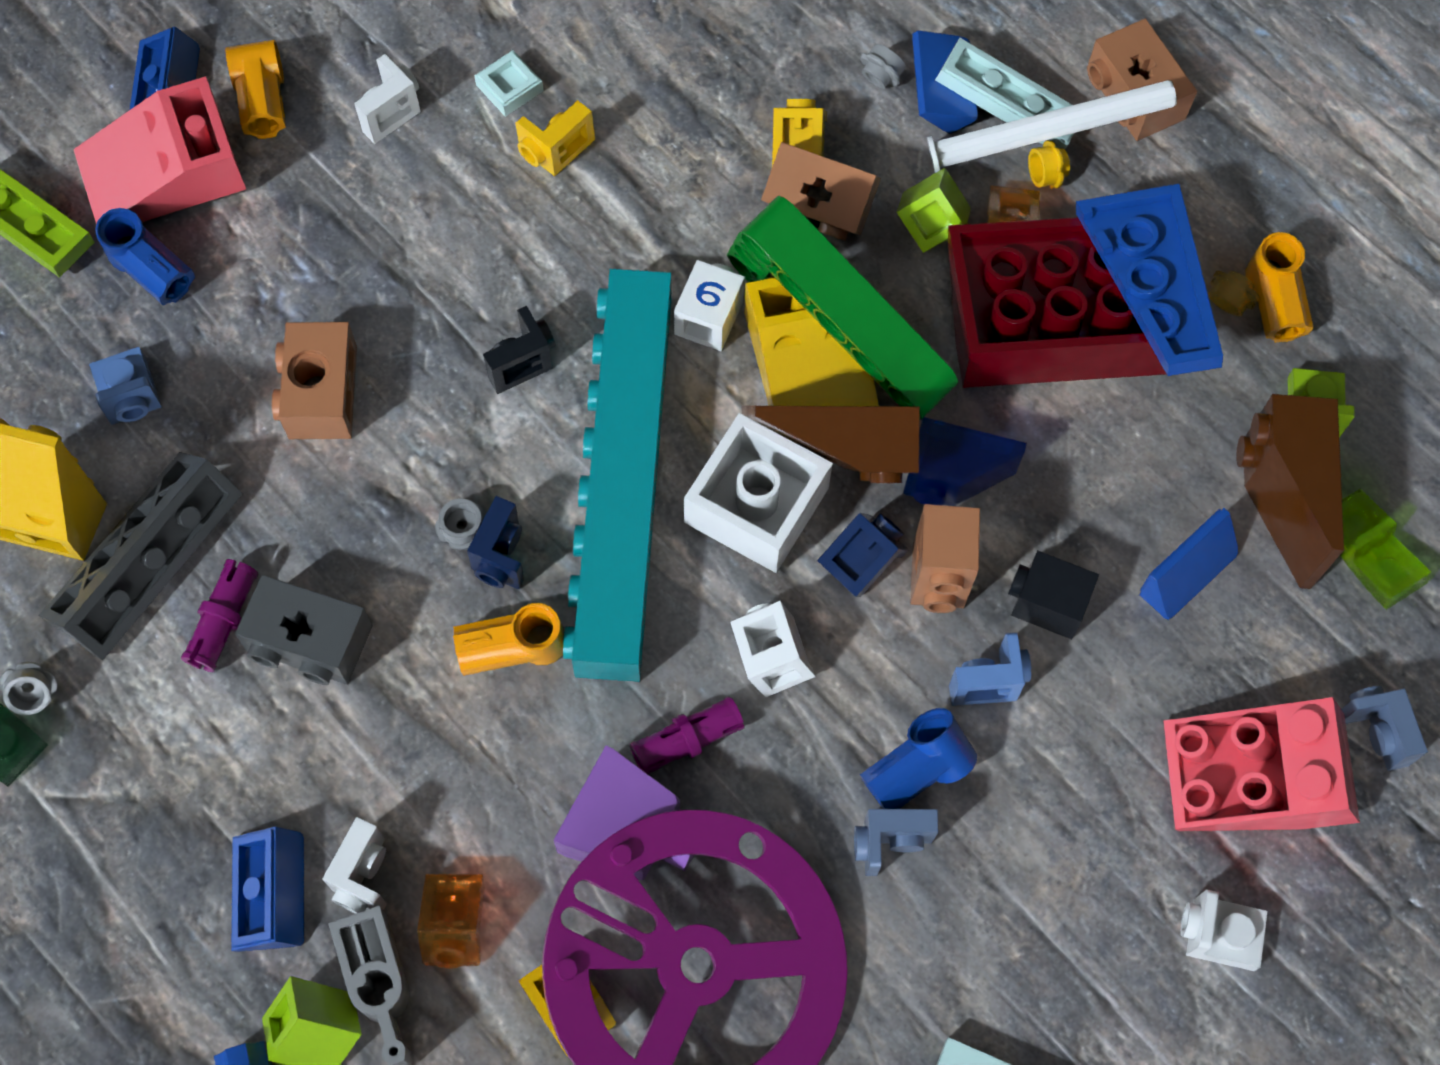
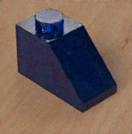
M924 417L919 430V473H908L903 494L913 496L917 502L923 505L957 506L1015 475L1025 453L1027 443Z

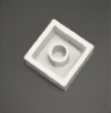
M738 413L684 497V523L777 573L829 489L833 463Z

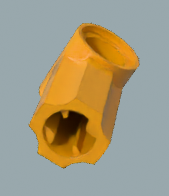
M268 40L226 47L228 71L232 86L237 94L240 124L244 135H252L258 139L276 137L280 130L286 128L280 84L284 83V74L276 41Z
M1284 232L1272 233L1264 238L1245 269V278L1249 286L1256 291L1266 339L1274 340V343L1293 341L1296 338L1308 335L1314 328L1300 268L1305 260V250L1302 243L1295 236ZM1268 260L1277 262L1281 268L1273 266Z
M531 603L523 606L516 614L453 627L455 652L463 676L528 662L535 665H549L563 656L565 631L557 613L550 606L543 603ZM541 625L553 628L551 636L545 642L540 644L527 642V636L533 628Z

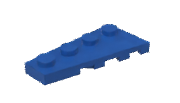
M1180 184L1076 201L1077 217L1167 376L1222 368L1223 352Z

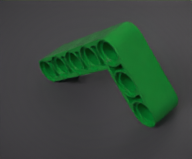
M781 196L775 197L738 233L727 253L730 263L737 272L745 276V280L748 282L764 280L772 274L900 407H920L919 420H922L958 384V378L950 366L790 201Z

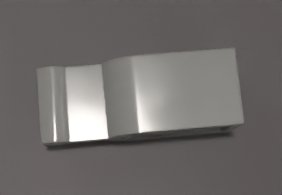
M379 905L328 923L351 1002L368 1019L378 1022L385 1042L381 1052L383 1059L388 1065H413L414 1055L404 1044L397 1018L407 1009L410 1000L409 985L387 914ZM362 934H364V938H365V941H366V945H367V948H368V952H367V949H366L365 942H364V939H363V935H362ZM382 979L392 980L393 988L384 992L385 1002L376 1006L368 1005L367 996L375 992L374 983Z

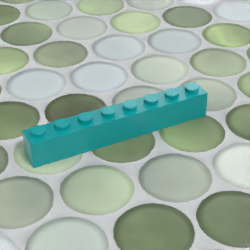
M610 269L608 288L598 289L597 319H605L603 334L594 333L592 363L600 365L599 380L589 381L588 411H596L594 427H585L583 439V458L591 459L590 476L580 475L578 507L587 508L585 525H575L573 556L582 557L580 575L570 576L568 607L577 608L575 627H565L563 641V659H572L575 678L640 682L672 303L671 272Z

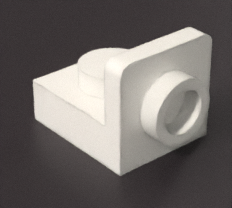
M386 54L376 59L383 84L369 89L361 99L354 103L362 131L374 144L421 112L416 91L419 90L416 78L405 65L397 66Z
M358 817L355 818L322 878L327 886L335 892L332 901L355 914L365 911L366 908L371 909L379 905L384 910L387 905L380 894L361 885L364 878L372 879L379 870L386 853V848L382 846L385 838L377 826Z
M1207 889L1196 897L1193 903L1188 902L1186 904L1180 930L1181 936L1188 938L1186 956L1251 971L1261 968L1268 911L1218 900L1219 892Z

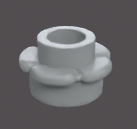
M875 44L868 54L862 53L860 57L862 64L865 66L861 71L862 75L871 84L880 89H885L887 84L894 87L900 84V75L905 70L906 65L892 50L881 44Z
M468 499L449 501L442 507L435 524L438 538L442 542L447 541L452 549L467 550L484 519L485 511L479 504ZM459 522L467 523L465 529L457 528Z
M21 662L17 664L15 669L4 671L0 677V690L3 691V701L11 711L17 714L33 715L39 713L51 703V694L57 690V680L52 672L43 671L40 664ZM31 683L34 687L27 689L23 687V684Z

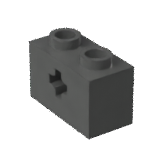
M261 575L235 635L247 651L246 656L258 664L269 668H278L279 663L298 668L297 673L300 676L314 683L329 685L330 680H334L348 685L373 626L363 607ZM309 628L312 630L311 636L306 635ZM295 634L300 635L297 642L293 639Z

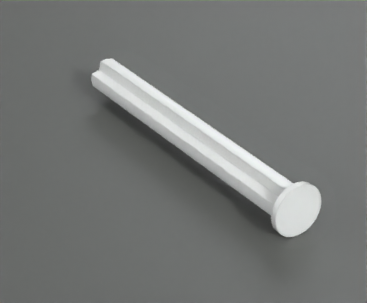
M1167 80L933 142L932 136L927 137L933 168L936 173L942 167L1172 108L1177 104V96L1172 81Z

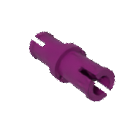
M227 559L225 561L224 568L209 600L201 602L197 611L201 618L185 652L181 655V660L197 669H201L202 665H204L203 669L207 672L215 671L217 661L232 629L237 630L242 617H240L239 613L254 580L259 575L254 568L245 563L239 562L238 566L235 567L237 563L235 560Z
M728 696L688 717L684 714L674 717L672 719L673 724L652 735L629 743V747L637 767L649 775L651 772L662 768V766L687 755L692 759L702 754L703 747L744 729V721L734 700Z

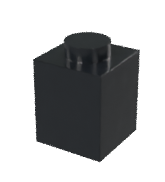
M1037 550L1030 568L1019 565L1008 594L1017 598L1011 616L1072 640L1083 620L1099 574Z

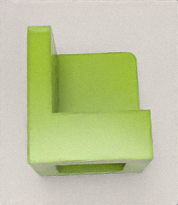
M943 168L904 191L896 213L924 253L948 239L947 231L949 225L967 224L971 207L947 169Z
M293 976L289 977L262 1017L268 1060L283 1065H341L362 1035L357 1009L351 1002L348 991Z

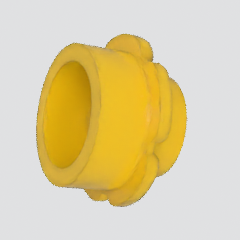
M1051 140L1045 141L1043 147L1031 149L1029 153L1028 168L1034 185L1038 188L1050 186L1051 189L1059 188L1062 186L1064 178L1068 177L1070 173V160L1064 148H1056V144Z

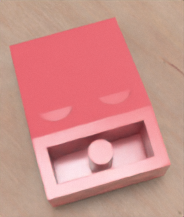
M206 76L155 92L73 149L96 224L99 218L111 209H129L136 213L140 220L144 222L246 190L220 110Z
M1333 697L1163 721L1174 824L1177 831L1299 830L1360 823L1345 716Z

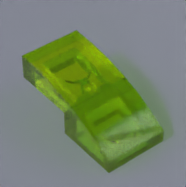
M1361 488L1342 499L1344 551L1340 556L1371 595L1387 610L1426 585L1431 571L1394 536L1397 523Z

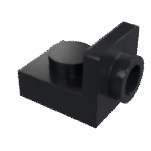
M527 306L517 310L523 336L504 339L498 342L490 351L483 353L488 378L497 394L553 369L550 349L556 346L553 335L545 320L541 318L535 321Z

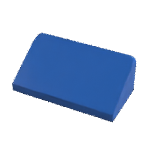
M177 27L169 28L140 40L130 110L159 90L195 80L200 52L199 44Z
M919 30L912 34L919 116L948 134H952L977 119V105L935 81L958 39L962 38L968 43L970 41L965 37Z
M1225 508L1222 510L1218 509L1147 577L1140 589L1139 595L1163 618L1167 620L1173 618L1237 557L1238 544L1230 513Z
M275 826L233 837L231 951L279 949L303 945V834L298 831Z

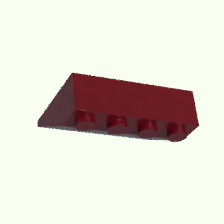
M1078 217L948 226L955 342L963 388L1167 375Z

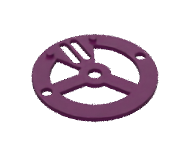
M708 810L665 812L634 822L612 834L594 848L568 878L554 905L545 934L542 955V979L545 1001L556 1035L574 1065H673L699 1006L709 1005L721 999L730 990L734 981L802 976L800 994L793 1016L778 1041L769 1051L750 1065H818L835 1035L846 996L847 953L844 934L837 911L820 878L805 859L780 837L758 824L727 813ZM746 833L755 834L762 842L763 850L757 859L746 858L739 849L740 838ZM682 855H704L730 861L753 873L776 894L793 922L798 940L731 944L720 931L707 925H688L675 931L634 873L659 860ZM580 881H586L650 913L655 919L654 930L651 933H642L579 901L574 894L575 885ZM566 908H574L632 937L641 943L643 947L642 956L636 961L629 960L566 928L561 922L562 912ZM691 948L705 950L713 962V970L710 977L702 983L691 982L684 976L681 970L682 957ZM657 969L660 983L665 992L635 1058L629 1055L615 1041L600 1018L590 988L589 970Z

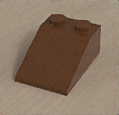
M1272 394L1262 411L1254 414L1251 428L1246 436H1240L1237 445L1236 461L1238 467H1244V486L1298 586L1303 589H1311L1344 551L1338 399Z
M742 406V415L844 469L860 472V481H870V483H902L903 473H919L920 407Z

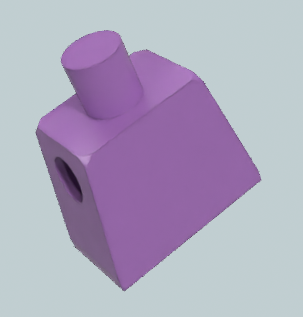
M606 745L553 840L556 851L565 857L582 862L594 848L624 827L650 816L680 811V799L616 750ZM694 855L675 856L663 859V861L685 871ZM653 863L635 872L636 878L644 880Z

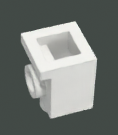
M781 601L774 604L757 605L748 610L745 616L730 622L747 677L765 697L815 677L794 617Z

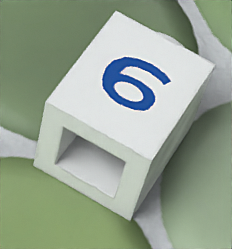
M697 260L674 309V335L722 352L744 302L745 276L737 274L726 265L718 263L711 265Z

